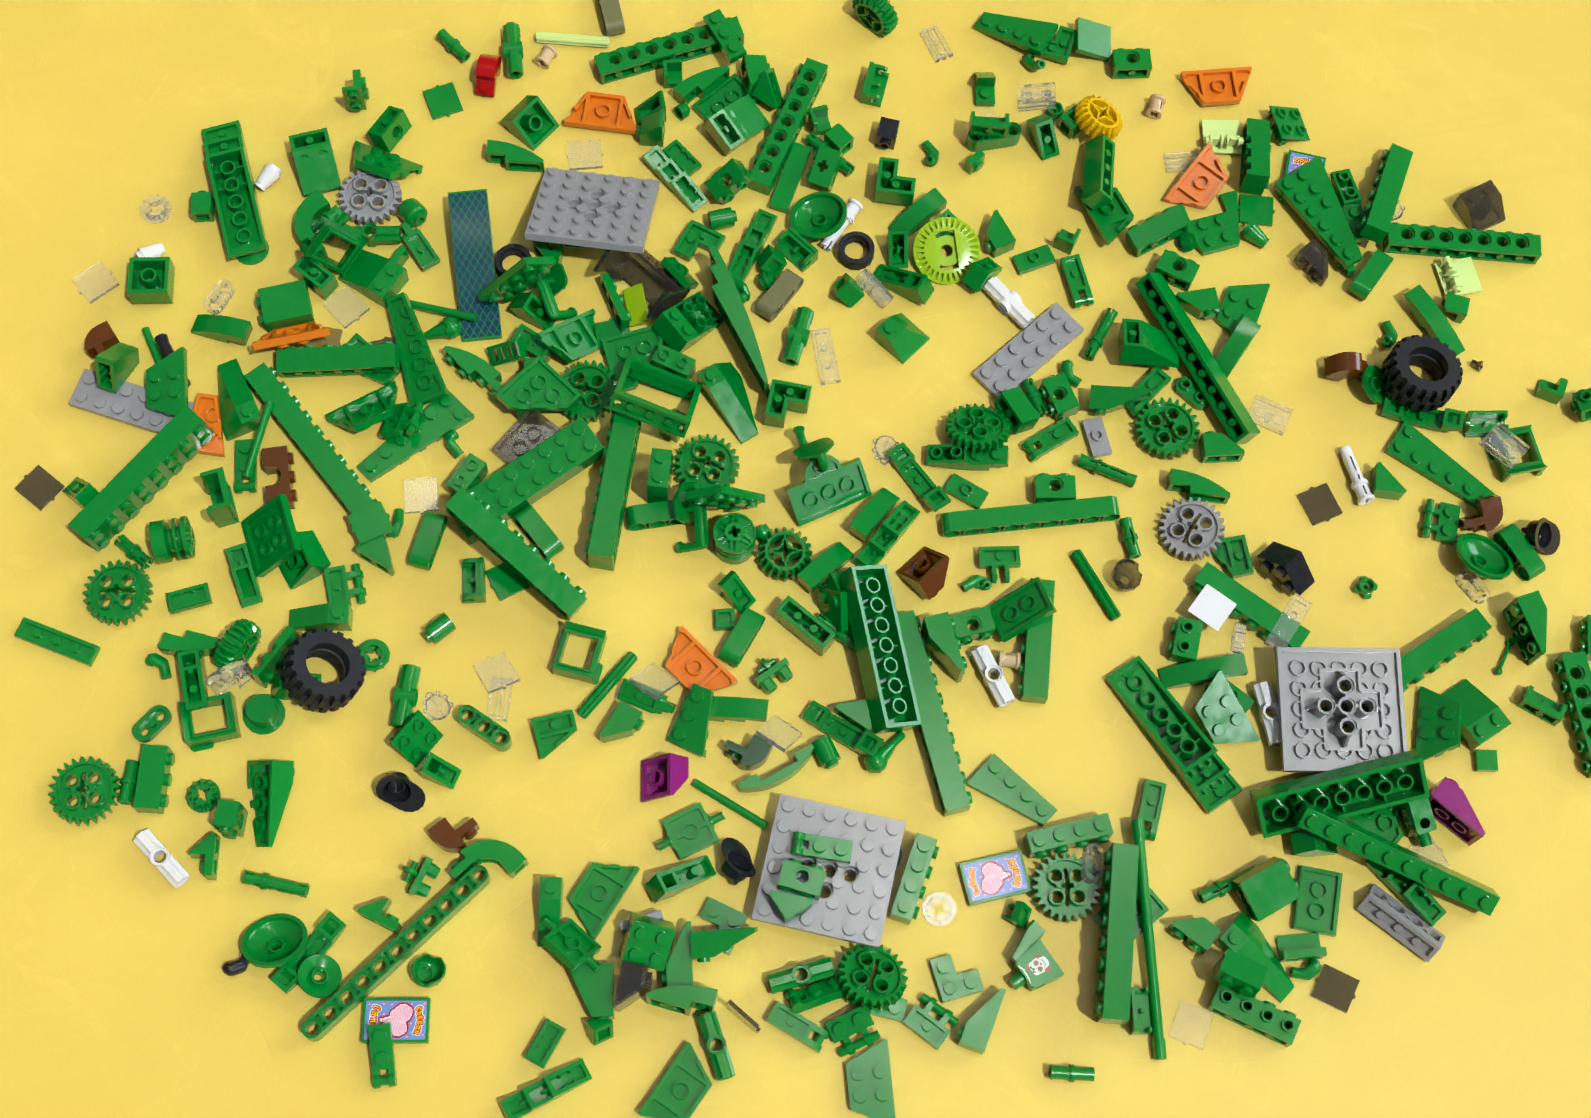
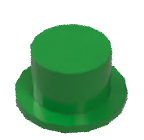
M270 694L253 696L246 703L243 710V720L246 727L259 735L275 732L285 719V708L282 701L272 699L273 695Z

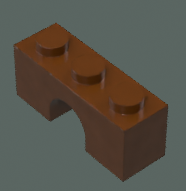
M287 445L262 448L263 466L267 475L278 474L281 476L276 484L265 486L266 503L279 494H285L290 510L295 509V502L298 501L296 489L293 490V483H296L295 471H292L291 464H295L293 452L289 451Z

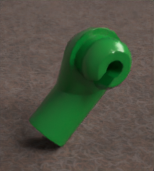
M1027 53L1023 57V65L1032 72L1045 67V61L1042 59L1034 61L1035 57H1031V53Z
M1065 360L1060 365L1061 373L1064 372L1068 382L1077 388L1082 379L1073 374V362Z

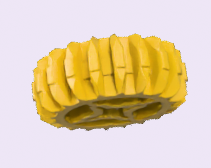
M1087 95L1079 101L1074 110L1075 123L1080 126V130L1085 132L1084 135H1089L1090 139L1105 134L1110 140H1113L1118 136L1123 127V120L1120 118L1121 114L1117 112V108H1114L1112 103H1108L1107 99L1103 100L1101 96Z

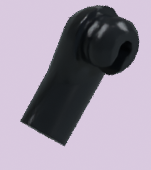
M241 953L239 960L230 963L226 962L222 967V971L228 976H235L245 972L249 962Z

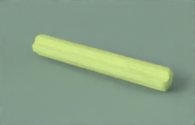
M537 31L535 36L538 43L608 48L610 45V38L608 36Z

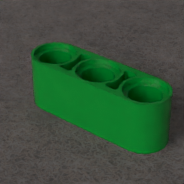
M1009 122L1007 138L971 136L968 132L966 147L971 152H977L979 149L986 151L1015 146L1020 139L1021 126L1016 122Z
M1377 248L1348 291L1365 301L1394 258Z
M673 500L633 505L625 510L628 529L631 531L683 524L675 518Z
M528 504L513 515L517 525L544 558L550 560L564 549L559 538L532 505Z
M426 511L409 556V565L425 570L431 569L446 529L447 516Z
M1511 523L1494 533L1495 542L1508 553L1513 567L1523 580L1530 581L1545 572L1546 566L1543 560L1515 524Z
M747 607L723 645L718 658L737 668L760 631L766 617Z
M463 705L458 709L457 717L462 727L500 752L510 749L512 739L507 729L471 705ZM466 713L473 714L470 720L462 719ZM482 725L490 726L486 732L479 731ZM500 736L507 737L506 742L502 744L497 743L496 740Z

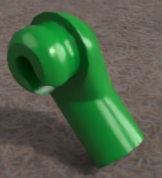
M926 140L921 147L927 152L925 162L928 166L932 167L938 163L939 151L929 140Z
M732 277L742 302L749 301L751 294L747 284Z
M1388 320L1381 324L1386 333L1382 339V344L1386 348L1394 346L1398 338L1391 321Z
M451 430L445 434L446 446L453 456L458 458L464 452L455 442L459 438L458 433L455 430Z
M397 508L394 510V531L386 534L387 537L396 538L400 535L404 524L403 509Z
M974 575L960 583V586L964 592L972 588L989 590L992 587V582L987 577Z
M151 653L146 657L145 662L148 666L159 668L162 680L172 677L169 662L166 658L157 653Z
M1309 960L1308 965L1304 969L1291 967L1290 978L1311 980L1321 971L1319 960Z

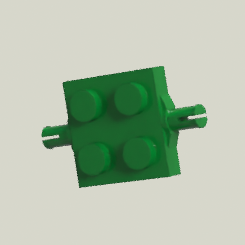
M698 803L663 820L662 824L667 832V838L656 843L659 851L672 846L680 860H683L719 842V838L714 830V824L725 820L722 811L710 817L703 809L701 803Z
M549 916L543 919L542 923L551 931L543 937L541 943L571 971L584 964L590 966L594 972L601 968L602 965L593 958L600 951L601 946L571 918L559 924H556Z

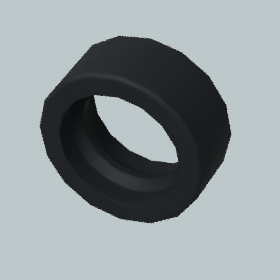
M853 231L845 234L838 244L840 263L850 270L865 269L874 258L875 245L873 240L863 232ZM850 243H860L867 248V255L861 259L850 258L845 254V247Z
M508 244L502 247L495 256V267L499 277L506 272L502 266L505 258L511 255L531 257L528 249L518 244Z

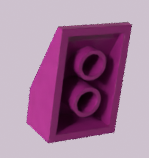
M1444 777L1429 791L1430 797L1428 798L1434 818L1469 846L1486 834L1464 791L1456 781Z

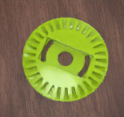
M953 217L933 219L926 223L915 237L913 243L914 262L918 270L922 274L927 275L932 282L943 285L959 283L963 280L972 264L980 259L978 237L974 230L960 219ZM944 232L954 234L953 236L944 235L939 238H936L935 236L939 233ZM944 245L952 248V254L948 257L941 254V248ZM954 264H957V265H958V267H956V268H954V269H948V270L940 269V266L950 267V266H953Z

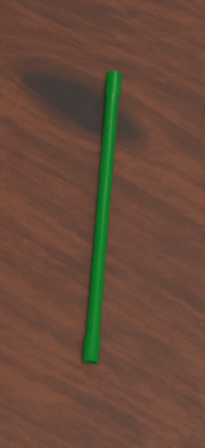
M1144 819L1131 820L1134 845H1139L1137 877L1153 1031L1154 1060L1167 1059L1163 1033L1148 879Z

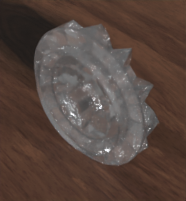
M159 194L153 197L149 196L147 200H143V204L140 206L142 218L153 224L164 222L172 212L171 203L166 197H161ZM151 206H158L160 211L152 210Z
M944 892L929 894L922 904L924 919L931 925L939 927L949 924L956 915V904L953 898ZM942 901V909L946 913L940 912L939 915L935 917L936 910L932 906H938Z

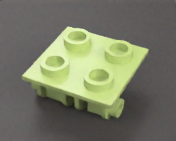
M1202 119L1204 148L1210 143L1215 154H1242L1241 145L1244 143V138L1240 136L1239 120Z
M1446 256L1442 259L1443 262L1434 263L1445 295L1448 292L1456 295H1465L1483 291L1471 257L1453 260L1450 259V256Z

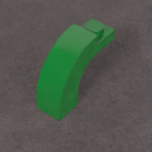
M319 189L305 198L297 209L294 226L300 245L306 244L309 246L315 237L312 227L320 220L319 218L325 211L328 212L331 209L330 203ZM322 244L317 251L328 257L326 249Z
M482 840L463 848L460 852L464 859L456 861L451 866L452 870L449 873L457 882L475 865L495 863L501 866L513 879L529 863L520 851L508 843L498 840Z

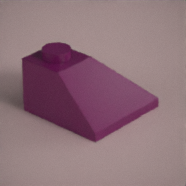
M668 753L642 760L641 802L645 803L674 795L689 778V757Z

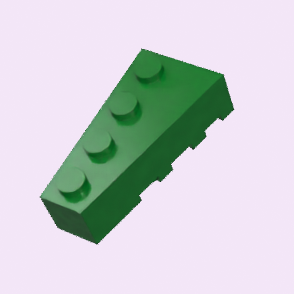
M1247 118L1244 124L1239 193L1261 196L1264 189L1268 188L1270 178V139L1272 136V129H1270V121Z

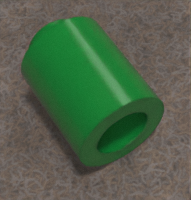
M731 207L707 212L709 225L713 230L732 227L734 222H737L736 211H732Z
M443 612L424 627L425 632L423 635L429 643L434 642L437 644L453 632L456 627Z
M830 735L823 736L811 743L814 746V752L822 768L827 767V769H831L839 764L838 761L841 757Z

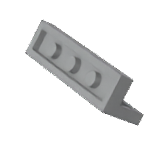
M1376 884L1371 886L1366 897L1356 908L1427 962L1440 950L1446 937Z

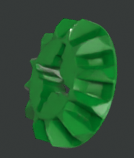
M370 639L359 646L361 650L360 656H364L366 662L363 665L366 667V671L376 672L379 669H384L385 665L389 662L390 651L383 641ZM377 649L376 654L380 658H374L373 661H371L370 663L371 658L367 654H373L374 651H376Z
M201 778L196 782H192V785L187 788L185 798L192 810L205 813L217 806L221 792L215 782L210 779ZM199 789L203 792L208 791L206 793L207 802L202 798L197 799L200 796L198 793Z

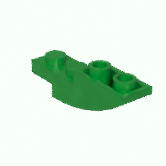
M1350 169L1331 172L1332 186L1356 242L1369 240L1359 235L1361 230L1359 223L1362 217L1365 216V213H1363L1361 206V195Z
M445 346L443 348L444 359L450 366L454 365L458 369L457 373L464 380L467 378L471 383L476 380L482 388L486 387L490 391L489 394L495 401H498L496 393L503 388L500 384L502 382L501 373L488 362L470 352Z
M957 444L927 445V465L955 470L989 471V468L1008 467L1009 463L1008 445L998 446V450L991 448L990 452L983 449L982 453L979 452V449H976L974 452L971 451V448L964 450V445L957 447Z

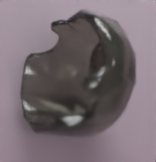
M1130 558L1122 559L1112 569L1111 579L1119 590L1129 592L1135 590L1140 585L1142 573L1139 572V564Z

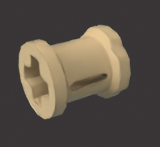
M544 44L542 52L534 58V61L541 68L548 69L551 60L557 57L558 51L552 45Z
M1152 94L1149 97L1150 105L1146 111V116L1152 119H1160L1163 114L1162 107L1166 103V98L1160 94Z
M1000 650L998 666L1001 668L1012 667L1015 670H1019L1021 652L1015 654L1005 653L1003 650Z

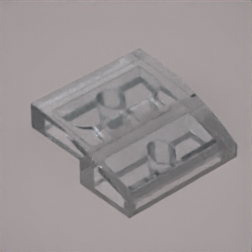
M246 660L236 661L216 670L206 677L204 681L216 696L222 695L233 684L241 689L253 678L251 674L252 668Z

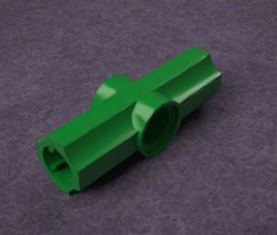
M507 22V24L503 25L504 59L506 60L507 77L519 79L523 76L522 41H520L519 24L514 22Z
M374 223L352 226L361 231V237L368 247H376L379 244H401L400 226H376ZM341 238V244H342V245H343V244H352V243H350V242H348V241H346V240H344V239Z
M798 307L793 325L790 326L787 345L782 362L789 366L799 365L803 349L808 342L809 329L814 317V311L808 307Z
M412 664L402 665L399 685L396 686L393 696L394 709L390 723L391 727L402 728L403 723H406L411 717L413 707H416L418 700L417 687L421 668Z
M830 957L807 964H798L794 968L767 975L771 993L776 994L833 977L835 972ZM804 971L807 974V978L800 981L796 979L795 973Z
M710 1011L697 1016L717 1081L736 1076L716 1011ZM717 1040L722 1043L723 1047L720 1051H713L710 1048V1044Z

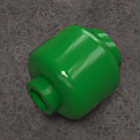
M415 198L404 200L398 210L400 218L411 227L422 225L428 215L427 209Z

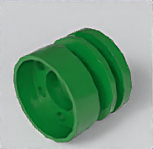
M728 513L721 516L713 528V550L716 556L722 562L733 565L746 562L753 555L756 529L752 520L740 513Z
M181 516L179 521L177 518H172L171 528H169L165 520L149 523L151 548L157 564L172 562L174 552H176L179 560H183L185 554L188 559L195 557V535L187 516Z

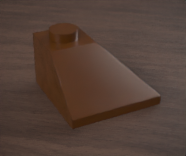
M924 546L896 573L917 595L930 600L944 587L949 557Z

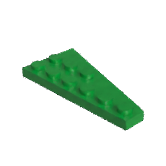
M1320 156L1275 183L1274 188L1345 270L1361 261L1363 256Z

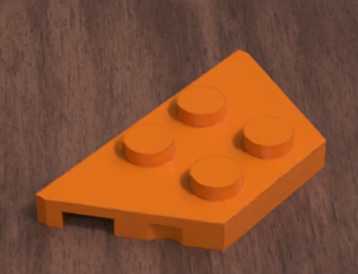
M1252 66L1182 71L1180 79L1203 107L1240 104Z
M587 91L582 97L581 102L577 103L573 108L574 111L570 116L564 119V126L637 135V127L632 119L625 96Z
M1210 143L1206 145L1164 198L1165 202L1206 209L1226 184L1229 177L1221 167V162L1216 157Z
M307 322L272 329L267 334L261 336L260 341L252 342L254 351L275 346L285 348L290 346V343L298 342V344H305L310 342V339L330 336L331 333L329 327L323 328L321 324Z
M683 626L680 627L665 669L688 691H690L693 683L711 691L736 685L738 680Z

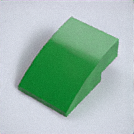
M695 985L669 986L648 992L646 999L647 1004L689 1016L691 1008L705 1012L714 1011L718 990Z

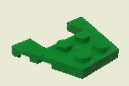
M1236 190L1220 194L1219 200L1224 212L1190 221L1184 205H1178L1189 223L1188 232L1193 233L1197 238V246L1195 248L1202 256L1239 246L1238 197Z

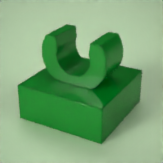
M1016 900L1015 905L1008 904L1007 906L1013 910L1012 915H1004V917L1016 927L1026 930L1032 909L1025 902Z

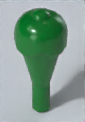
M449 316L443 318L442 322L423 333L426 340L439 338L454 339L461 334L462 323L457 318Z
M898 732L889 742L880 746L873 758L870 756L864 757V765L868 771L877 774L886 768L894 749L905 738L904 732Z

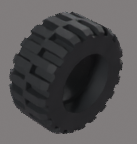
M1411 335V337L1402 338L1401 341L1394 345L1383 362L1381 379L1385 383L1384 388L1387 392L1391 393L1390 397L1393 400H1398L1399 404L1403 407L1406 405L1410 410L1419 409L1421 412H1427L1428 409L1429 411L1437 410L1450 400L1461 384L1463 369L1460 367V359L1456 358L1457 354L1455 351L1448 348L1449 345L1446 343H1441L1440 339L1435 337L1432 339L1428 335H1422L1421 337L1419 335ZM1409 365L1425 369L1434 381H1427L1418 377Z
M321 628L313 629L312 632L306 631L301 636H298L284 654L280 664L281 671L279 675L280 679L284 680L282 687L284 690L289 691V698L297 700V705L300 707L304 705L308 707L307 710L312 712L318 709L319 713H326L328 710L334 712L340 707L346 706L363 685L364 676L366 675V667L363 666L366 663L364 656H360L361 650L358 646L355 647L353 645L354 641L351 638L346 639L343 637V633L339 631L334 633L333 629L328 628L324 631ZM319 657L332 663L338 671L339 682L326 684L315 679L308 671L306 659Z

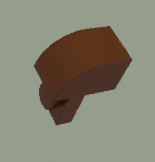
M107 321L92 328L85 338V348L92 359L119 343L118 338Z
M1337 353L1324 358L1325 376L1337 382L1348 377L1362 381V374L1364 369L1368 367L1367 361L1362 360L1361 353Z
M1491 495L1475 499L1478 515L1459 519L1460 527L1467 528V531L1479 529V525L1481 530L1485 532L1495 529L1503 517L1501 496Z
M473 817L456 830H454L446 818H443L427 831L442 850L449 853H459L463 848L467 847L464 840L474 838L480 828Z

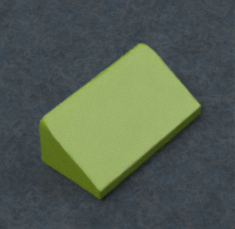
M642 283L624 289L623 295L626 310L631 315L630 327L649 324Z

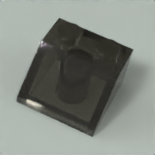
M1491 180L1459 194L1452 205L1468 229L1474 228L1484 231L1505 221L1502 195Z
M622 961L613 1004L615 1011H622L644 996L647 989H651L653 976L649 970V965Z

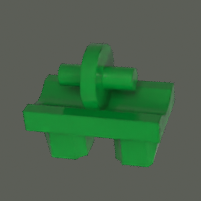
M334 205L328 212L325 211L322 216L341 226L351 219L350 215L343 212L337 205ZM320 220L312 227V231L315 234L322 227ZM330 232L324 241L329 242L335 234Z
M765 658L760 659L761 667L756 669L760 676L755 679V686L758 690L762 688L769 695L777 689V685L773 681L774 678L778 676L783 683L788 682L793 678L789 668V661L784 658L776 664L774 658L768 662Z
M429 857L423 858L417 871L416 868L419 863L412 861L410 867L403 865L401 870L406 873L403 881L409 883L413 876L406 891L407 894L427 897L431 886L423 883V878L426 875L436 879L441 870L432 863L433 859Z

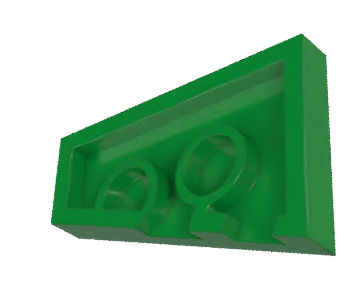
M693 683L667 739L705 758L706 739H708L709 735L708 723L711 717L714 696L713 691Z

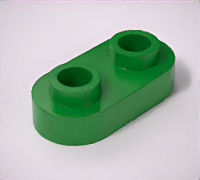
M1183 376L1176 381L1174 386L1176 394L1193 409L1204 410L1208 406L1209 402L1193 379Z
M163 705L153 707L134 725V737L142 743L152 741L171 722L172 714L170 710ZM165 715L163 720H158V717ZM144 730H149L147 735H142Z

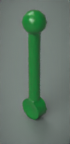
M1512 638L1506 641L1507 646L1499 666L1494 670L1496 675H1501L1503 672L1502 667L1510 648L1515 644Z

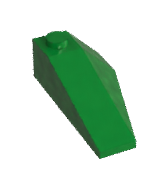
M236 358L217 366L222 430L227 441L257 430L261 418L259 409Z
M715 363L699 372L698 384L702 385L701 389L739 442L743 444L758 435L742 377L732 363Z
M248 761L247 785L248 789H252L253 795L250 807L254 808L256 816L253 820L256 847L273 846L293 785V776L295 774L294 761Z
M1241 912L1214 944L1223 952L1228 948L1268 967L1262 987L1281 1003L1295 986L1259 926Z

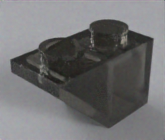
M1313 239L1297 253L1294 262L1300 270L1309 275L1314 283L1322 287L1329 276L1328 251Z

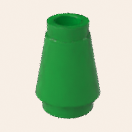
M1250 221L1240 232L1244 235L1243 238L1261 248L1270 240L1256 222Z

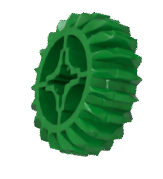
M852 1L853 12L857 15L856 18L860 20L865 28L874 32L875 35L887 36L896 28L899 19L890 1Z
M786 527L782 528V532H779L776 528L774 529V534L768 532L769 538L763 537V544L758 546L760 551L757 552V557L761 558L759 565H764L762 567L764 572L769 570V577L775 574L777 581L780 579V576L784 577L785 582L788 576L795 580V574L798 575L812 561L810 557L813 552L809 550L811 544L806 543V536L800 538V531L794 534L793 528L790 529V532H786ZM781 542L779 547L770 550L774 544ZM788 542L793 543L797 547H791ZM784 547H785V552H786V554L788 555V556H786V561L784 560V556H783V553H782V552L784 551ZM801 558L795 565L788 567L791 561ZM771 559L780 562L782 567L773 563Z
M243 618L231 625L215 649L214 663L216 666L229 674L238 672L241 667H244L260 643V627L251 620Z

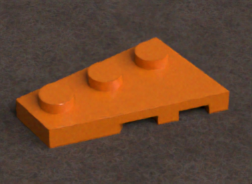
M197 393L193 412L202 418L214 433L211 441L203 445L198 450V453L225 457L219 398L217 395Z

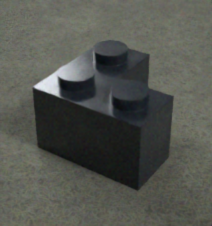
M1273 541L1257 556L1262 571L1277 576L1282 590L1287 594L1299 597L1315 582L1306 560L1299 550Z

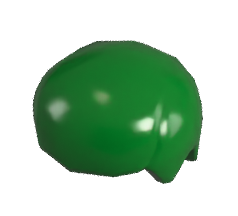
M430 954L417 958L411 967V977L418 986L423 988L437 986L446 973V965L443 959Z

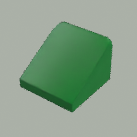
M611 1019L585 1021L586 1036L594 1046L613 1037V1021Z

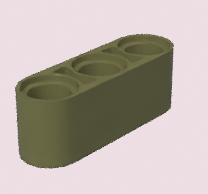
M598 0L606 35L625 33L619 0Z
M786 269L759 300L755 311L772 322L799 291L804 279L791 270Z

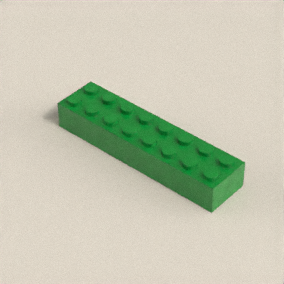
M612 410L610 416L611 428H608L607 431L608 446L604 447V465L600 467L599 477H601L600 484H597L596 488L597 503L593 504L592 515L594 517L593 522L590 521L588 533L590 534V541H586L585 545L586 560H589L590 568L614 571L642 424L639 420Z
M185 405L68 525L98 552L106 548L110 540L116 534L123 531L130 519L135 518L139 514L140 509L145 504L150 503L154 495L160 489L165 488L169 480L183 469V465L188 460L193 459L203 445L211 441L214 435L213 431L202 418Z
M581 416L471 490L477 495L478 502L481 504L485 502L493 509L492 512L496 518L501 516L507 521L528 504L532 505L601 459L604 447ZM452 517L470 544L478 540Z
M461 487L445 504L446 511L570 621L586 603L587 598L585 596L587 593L578 585L574 587L570 584L571 579L562 571L559 574L555 570L554 563L548 558L542 559L539 556L540 551L532 544L528 546L524 543V537L516 530L512 532L508 528V523L501 516L496 518L493 515V509L485 502L482 504L478 502L477 495L471 489L467 488L465 490Z
M887 564L851 566L839 575L842 589L847 591L848 617L873 733L909 731L921 725L922 722Z
M1415 750L1250 791L1257 829L1263 838L1303 829L1298 827L1293 820L1302 800L1340 818H1347L1430 797L1423 758Z
M1113 843L1103 853L1102 864L1106 865L1105 873H1102L1101 886L1105 887L1104 895L1100 897V908H1103V915L1099 917L1098 924L1099 929H1102L1101 938H1098L1097 951L1101 952L1100 960L1097 959L1096 973H1099V980L1095 982L1094 993L1098 995V1001L1094 1003L1093 1016L1096 1017L1097 1023L1123 1025L1129 1021L1139 845Z

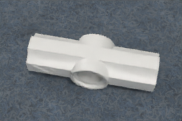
M992 277L984 285L983 289L996 302L999 311L1004 315H1009L1022 329H1026L1035 320V316L1022 303L1019 294L1014 290L1010 291L997 277Z
M982 645L972 651L970 654L983 677V683L989 688L998 707H1005L1015 701V697L1003 676V670L997 665L988 646ZM994 673L998 679L992 680L988 677V674Z
M1261 682L1252 686L1259 710L1258 719L1263 724L1268 745L1278 746L1280 745L1278 704L1276 703L1271 682ZM1266 710L1271 711L1274 718L1267 716Z
M148 828L136 835L133 842L175 889L187 882L190 875ZM166 854V859L162 863H157L158 857Z

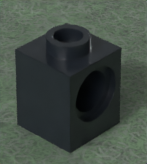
M881 117L875 146L894 150L899 120Z

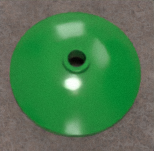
M815 192L801 198L794 205L790 213L792 228L807 239H822L831 236L844 225L847 219L845 202L841 197L831 192Z
M1466 533L1461 535L1456 541L1455 550L1461 563L1472 573L1489 580H1501L1507 578L1512 572L1513 563L1510 556L1493 540L1479 534Z
M289 914L269 915L256 921L246 930L241 940V950L244 958L256 967H280L290 963L303 952L307 945L308 932L305 924L295 916Z

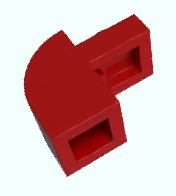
M481 54L479 56L475 76H477L475 94L495 96L497 76L500 75L502 56Z

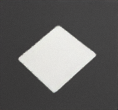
M1206 584L1188 611L1218 631L1235 608L1236 603Z

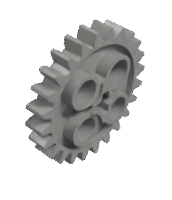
M357 169V175L350 173L351 179L345 178V184L340 185L342 191H338L340 197L338 200L341 204V210L350 215L352 222L357 219L358 225L365 221V224L373 222L376 225L377 221L384 224L383 219L391 220L390 214L396 215V209H399L400 206L399 202H402V191L396 179L389 180L365 170L361 173Z
M1192 497L1189 498V502L1181 498V504L1174 501V508L1167 506L1168 513H1162L1164 519H1160L1159 524L1161 527L1158 532L1162 533L1160 540H1165L1163 547L1170 546L1169 553L1176 551V558L1182 554L1184 561L1187 556H1190L1191 561H1194L1195 556L1202 560L1203 554L1210 557V550L1216 552V545L1221 546L1222 541L1220 539H1224L1225 535L1222 533L1225 531V526L1221 525L1224 522V518H1218L1221 512H1214L1215 505L1208 507L1207 500L1201 504L1200 498L1196 502H1193ZM1188 513L1192 515V518L1186 519L1182 515ZM1198 515H1201V517L1196 522L1195 529L1191 531L1187 542L1185 544L1182 543L1188 535V529L1192 528L1196 517ZM1208 523L1210 524V527L1203 528L1201 524ZM1180 530L1183 534L1177 536L1173 531ZM1198 539L1201 541V543L1199 545H1195L1191 542V540Z

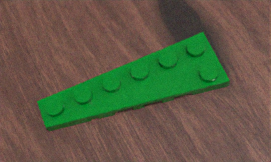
M402 292L386 299L396 344L400 349V361L411 407L415 406L416 402H421L425 405L448 396L449 392L407 294Z
M448 390V396L431 402L423 409V415L418 420V429L414 431L412 436H408L406 430H404L402 436L389 438L357 466V469L372 483L396 468L397 465L409 460L415 453L422 452L427 449L428 445L443 439L447 432L449 433L451 430L456 431L475 418L474 414Z
M1404 421L1384 452L1476 509L1475 499L1496 495L1407 421Z

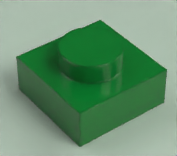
M979 149L966 160L965 171L969 175L983 167L985 153Z

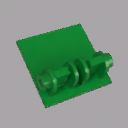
M1269 106L1270 111H1268L1267 118L1275 134L1276 142L1280 146L1285 145L1287 139L1310 140L1298 108Z
M417 710L411 714L406 723H403L402 728H398L399 732L390 738L389 744L396 748L414 767H417L427 753L443 737V734Z

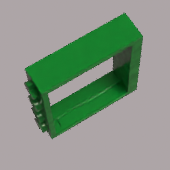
M627 356L608 409L684 438L691 423L702 385ZM626 376L690 400L686 415L621 391ZM615 400L620 401V405L615 404ZM678 425L683 426V429H678Z

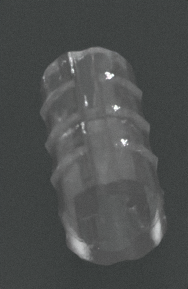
M864 269L855 278V281L880 308L887 306L894 298L888 289L882 285V282L868 269Z

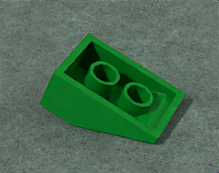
M362 249L344 276L340 274L338 280L386 309L388 307L386 299L397 295L409 281L406 268L389 258Z
M1467 679L1442 694V696L1462 706L1461 739L1470 751H1473L1511 724L1499 706Z

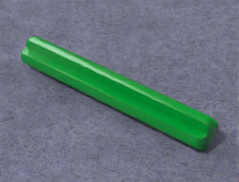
M1080 549L1074 551L1071 554L1073 561L1111 621L1118 619L1121 613Z
M629 651L580 706L577 712L582 718L586 719L637 661V656L633 652Z

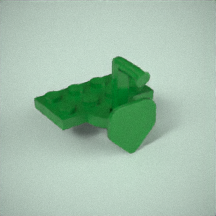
M554 256L523 257L478 293L480 301L493 303L498 300H504V302H509L515 299L518 293L537 287L546 312L551 319H570L577 316V310L573 307H570L568 310L559 311L554 296L566 288L568 278L563 265L556 262Z
M796 426L793 429L799 444V448L793 451V455L799 460H808L802 472L803 481L785 488L795 520L799 526L872 495L861 459L857 457L840 464L832 455L826 454L834 446V441L826 437L807 443L803 426Z
M697 482L682 483L673 498L674 515L678 522L695 526L696 542H678L676 546L677 553L697 551L708 547V508L728 509L729 512L740 511V507L756 508L758 504L765 503V495L721 484L702 488Z

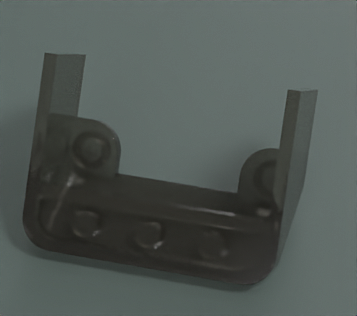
M606 249L593 269L595 272L606 271L611 279L625 281L631 287L642 283L645 300L649 302V314L646 317L648 320L657 319L662 312L683 301L690 292V289H684L646 249H644L643 254Z

